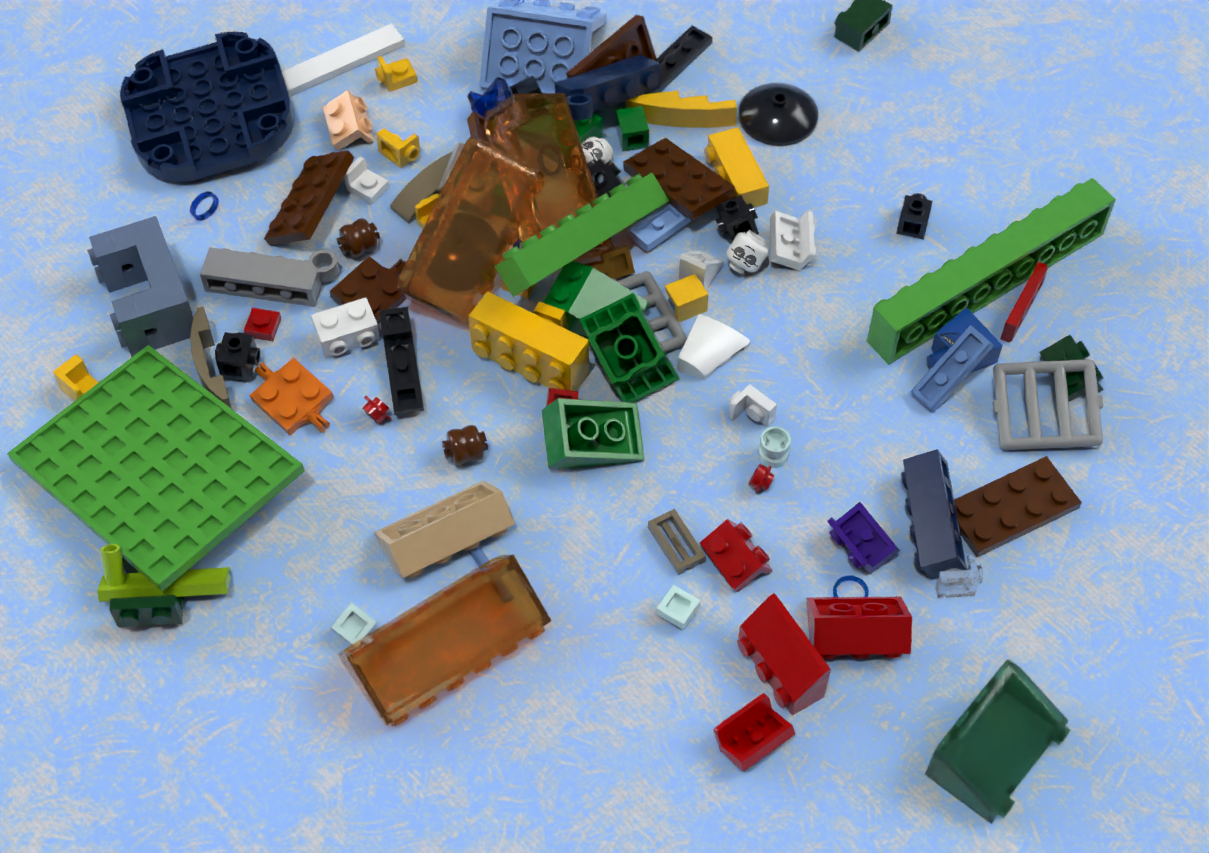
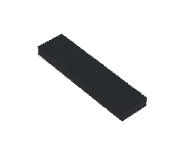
M693 25L688 28L655 60L660 63V89L646 94L662 92L712 44L713 37Z

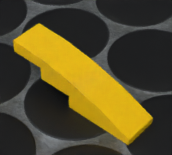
M679 90L643 94L626 100L625 108L643 106L645 117L649 124L690 128L736 126V100L709 103L707 95L680 98Z

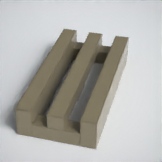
M675 509L648 521L649 531L678 575L684 573V570L687 568L689 570L694 568L697 563L700 565L705 563V554ZM667 521H672L694 556L690 557ZM659 525L661 526V528L673 544L674 548L682 558V562L679 560L678 556L676 555V553L668 543L667 539L659 529Z

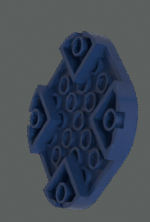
M223 32L214 34L217 42L166 56L162 49L149 54L134 65L136 70L130 77L125 76L122 82L120 100L125 111L132 147L140 164L146 171L155 177L167 181H193L263 160L276 152L287 141L294 126V110L276 53L269 43L262 38L258 40L249 38L245 32Z

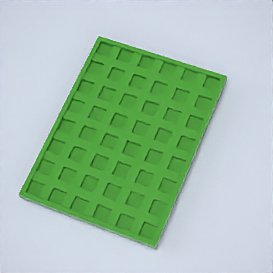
M149 345L7 453L10 460L106 544L119 545L121 556L162 592L305 472L300 461Z

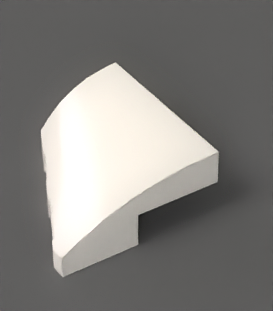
M699 314L678 356L677 371L705 380L714 373L717 367L724 366L730 362L731 356L741 349L746 350L750 345V340L733 328Z

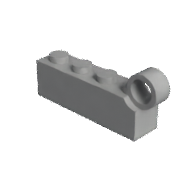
M209 247L200 277L205 292L315 307L322 287L321 282H329L335 279L339 273L336 255L332 251L325 249L312 253L309 260H297L283 256L275 257L255 252L246 253L226 248L217 249ZM323 263L331 264L327 268H317L318 265Z

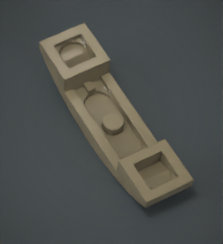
M452 152L444 155L422 170L403 188L391 203V210L408 224L416 219V204L436 193L438 195L441 193L438 187Z
M204 306L199 307L192 322L190 336L191 352L202 386L232 409L223 375L212 378L210 375L204 348L215 346Z

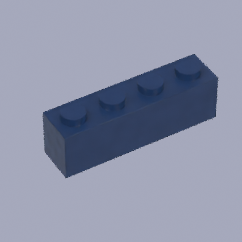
M938 449L903 459L905 471L901 472V478L909 494V498L905 499L909 515L913 518V525H910V533L913 541L917 543L918 552L914 553V558L920 571L923 570L931 580L967 570L948 462Z

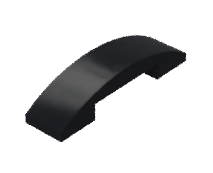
M408 306L380 310L379 315L394 415L424 411Z

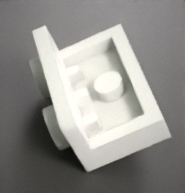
M774 211L770 216L772 262L800 271L808 262L813 260L816 254L813 212L806 211L798 219Z
M366 297L311 315L325 357L342 355L348 350L360 346L366 347L380 340L378 324Z

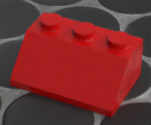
M773 593L740 625L737 644L745 657L750 656L755 663V670L759 678L763 682L770 684L774 690V697L780 707H786L793 716L824 698L831 668L777 595Z
M901 596L807 597L809 640L822 658L832 659L836 658L837 655L867 658L870 654H882L888 658H898L902 654H911L912 615Z

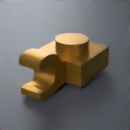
M626 244L599 252L601 261L584 264L597 269L611 279L635 273L629 246Z

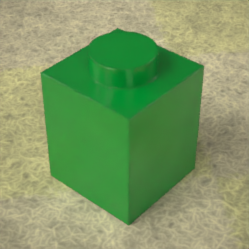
M643 106L616 110V131L622 152L649 147V127Z

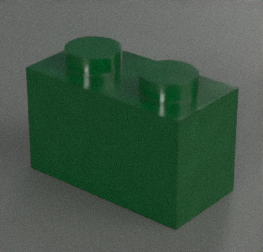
M854 0L845 12L839 13L834 22L836 26L834 38L860 52L890 24L893 5L885 0Z

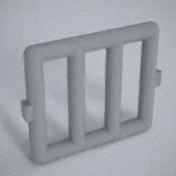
M649 271L616 281L627 289L644 284L650 295L642 298L648 301V307L656 305L662 315L649 320L653 327L652 329L655 331L668 326L673 335V338L660 342L663 348L668 352L684 346L687 336Z
M1093 360L1000 363L993 367L996 400L992 402L993 414H997L1000 447L1003 450L1100 446L1103 443L1100 409L1103 408V397L1098 395L1096 369ZM1083 371L1090 435H1072L1066 372ZM1024 374L1030 437L1012 438L1006 375ZM1036 374H1054L1060 436L1042 437Z

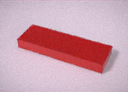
M1038 261L1005 322L1001 340L1008 343L1012 342L1043 285L1048 265Z

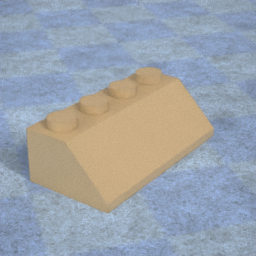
M482 481L375 531L374 534L395 572L402 578H413L423 573L424 568L433 563L442 564L452 558V554L458 551H469L480 545L479 541L485 538H495L505 534L508 531L507 528L515 525V522L502 491L486 481Z

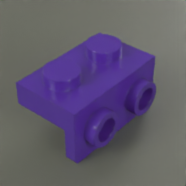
M861 502L856 504L837 521L832 517L827 520L833 528L829 534L840 547L845 544L849 548L851 553L847 557L858 570L864 567L872 574L900 551Z

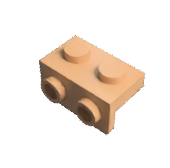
M347 90L323 106L332 145L340 151L360 137L369 144L374 141L371 132L373 126L366 114L367 105L361 97H355Z

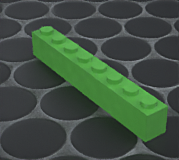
M639 173L626 181L628 187H625L624 183L609 191L611 197L605 193L592 201L594 204L593 208L588 203L575 211L576 218L571 213L557 222L559 228L552 224L539 232L542 238L538 239L535 234L521 243L522 250L515 246L502 254L505 260L494 267L512 296L518 295L669 202L654 174L650 173L642 178Z

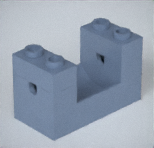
M154 216L90 236L92 248L87 251L92 265H99L94 267L99 284L105 282L109 293L148 281L151 288L111 301L115 313L109 315L121 347L128 346L130 355L133 357L147 345L156 350L189 339L194 318L157 217Z

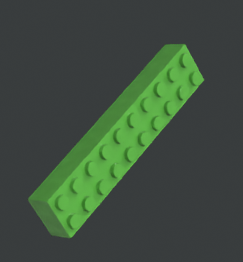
M1093 178L1083 184H1076L1066 194L1054 197L1046 206L1034 209L1024 219L1016 220L1002 232L990 235L982 244L968 248L963 255L955 260L950 259L933 273L928 272L924 274L918 282L911 286L902 287L891 298L880 300L873 308L867 343L890 365L933 339L937 331L964 309L968 308L974 314L1028 281L1038 261L1048 265L1047 267L1049 268L1102 236L1116 199Z

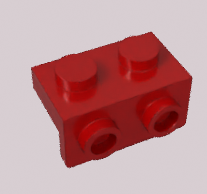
M726 519L705 537L700 544L733 590L739 592L760 573L763 572L768 575L773 570L767 563L770 560L767 553L760 546L755 547L751 542L752 534L749 529L741 522L736 524Z
M764 693L722 721L713 730L720 752L742 771L749 769L795 735L793 725L772 709L770 699Z

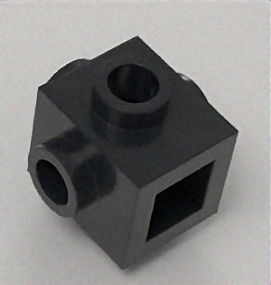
M601 158L598 161L595 159L591 160L582 169L585 173L580 176L584 182L582 188L592 198L595 196L599 198L605 193L611 197L609 191L622 183L626 185L618 176L621 172L620 169L611 160L606 162ZM603 175V181L600 183L599 178Z
M741 195L716 206L719 218L715 219L721 234L727 233L731 242L741 232L747 233L750 230L759 234L754 221L758 218L752 203L746 205Z
M241 332L224 333L222 342L217 344L215 350V359L220 375H223V378L250 381L254 365H258L260 361V348L256 347L253 335Z

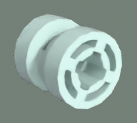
M770 427L762 432L759 459L765 466L768 467L770 465L772 468H778L787 462L791 437L785 429Z

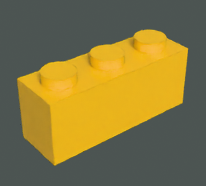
M739 127L708 135L707 147L704 148L707 162L712 163L715 173L735 186V195L729 199L741 195L746 205L752 203L754 208L767 204L769 184Z

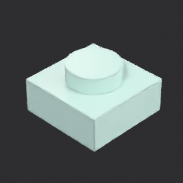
M673 585L656 608V614L683 630L699 608L700 600Z
M351 602L330 628L356 648L375 625L376 621Z

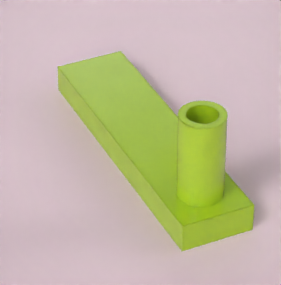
M108 544L100 549L105 575L102 576L97 589L99 602L110 601L112 598L163 595L184 597L228 593L231 580L230 567L187 570L162 592L141 573L124 574L119 545Z

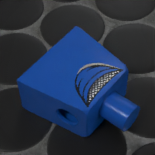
M966 308L937 331L931 348L933 353L927 356V363L932 368L970 325L994 345L970 373L997 363L1003 345Z

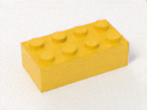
M488 291L468 316L472 350L482 358H489L499 363L504 369L520 373L527 380L534 383L538 382L548 388L577 391L589 375V340Z

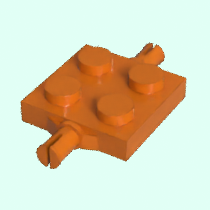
M294 357L275 372H272L264 363H260V367L257 366L255 368V372L265 381L249 396L252 402L289 436L301 426L310 422L320 432H324L325 428L328 429L330 423L320 415V412L334 398L333 393Z

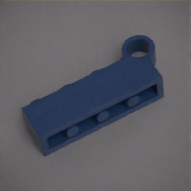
M639 54L555 82L556 109L565 112L568 119L586 120L593 116L594 111L660 89V63Z

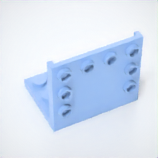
M499 0L498 3L488 6L479 87L511 91L510 86L534 76L543 96L555 98V82L567 79L566 73L590 54L592 33L606 23L607 13H601L600 8L585 6V9L582 8L581 10L575 9V4L560 3V6L550 5L549 0H535L534 3L525 2V0Z

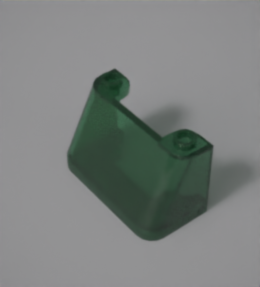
M1007 659L939 743L931 757L925 775L992 824L998 815L1005 818L1015 804V801L1011 799L1014 791L1046 749L1051 747L1054 742L1060 746L1071 731L1067 727L1069 719L1020 666Z

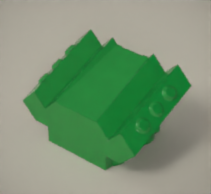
M634 293L580 318V322L593 350L623 402H635L680 379Z

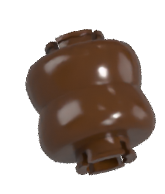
M360 218L352 224L342 226L339 229L340 238H336L338 245H342L339 247L344 255L348 253L350 257L355 259L366 252L374 251L377 248V239H380L379 232L375 233L378 230L373 222L369 224L366 219Z
M468 425L462 429H451L446 434L447 441H442V447L445 448L443 449L445 458L447 460L451 458L456 466L464 465L469 461H481L484 456L483 450H488V444L485 443L487 441L485 433L483 431L479 433L475 425Z

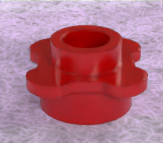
M368 396L364 397L367 403L362 409L379 424L385 418L389 421L391 420V417L386 413L389 407L377 397L373 401Z

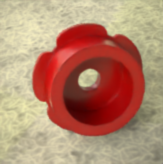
M759 464L754 471L748 485L755 488V492L760 491V489L766 491L775 475L770 473L772 468L770 465L766 467Z

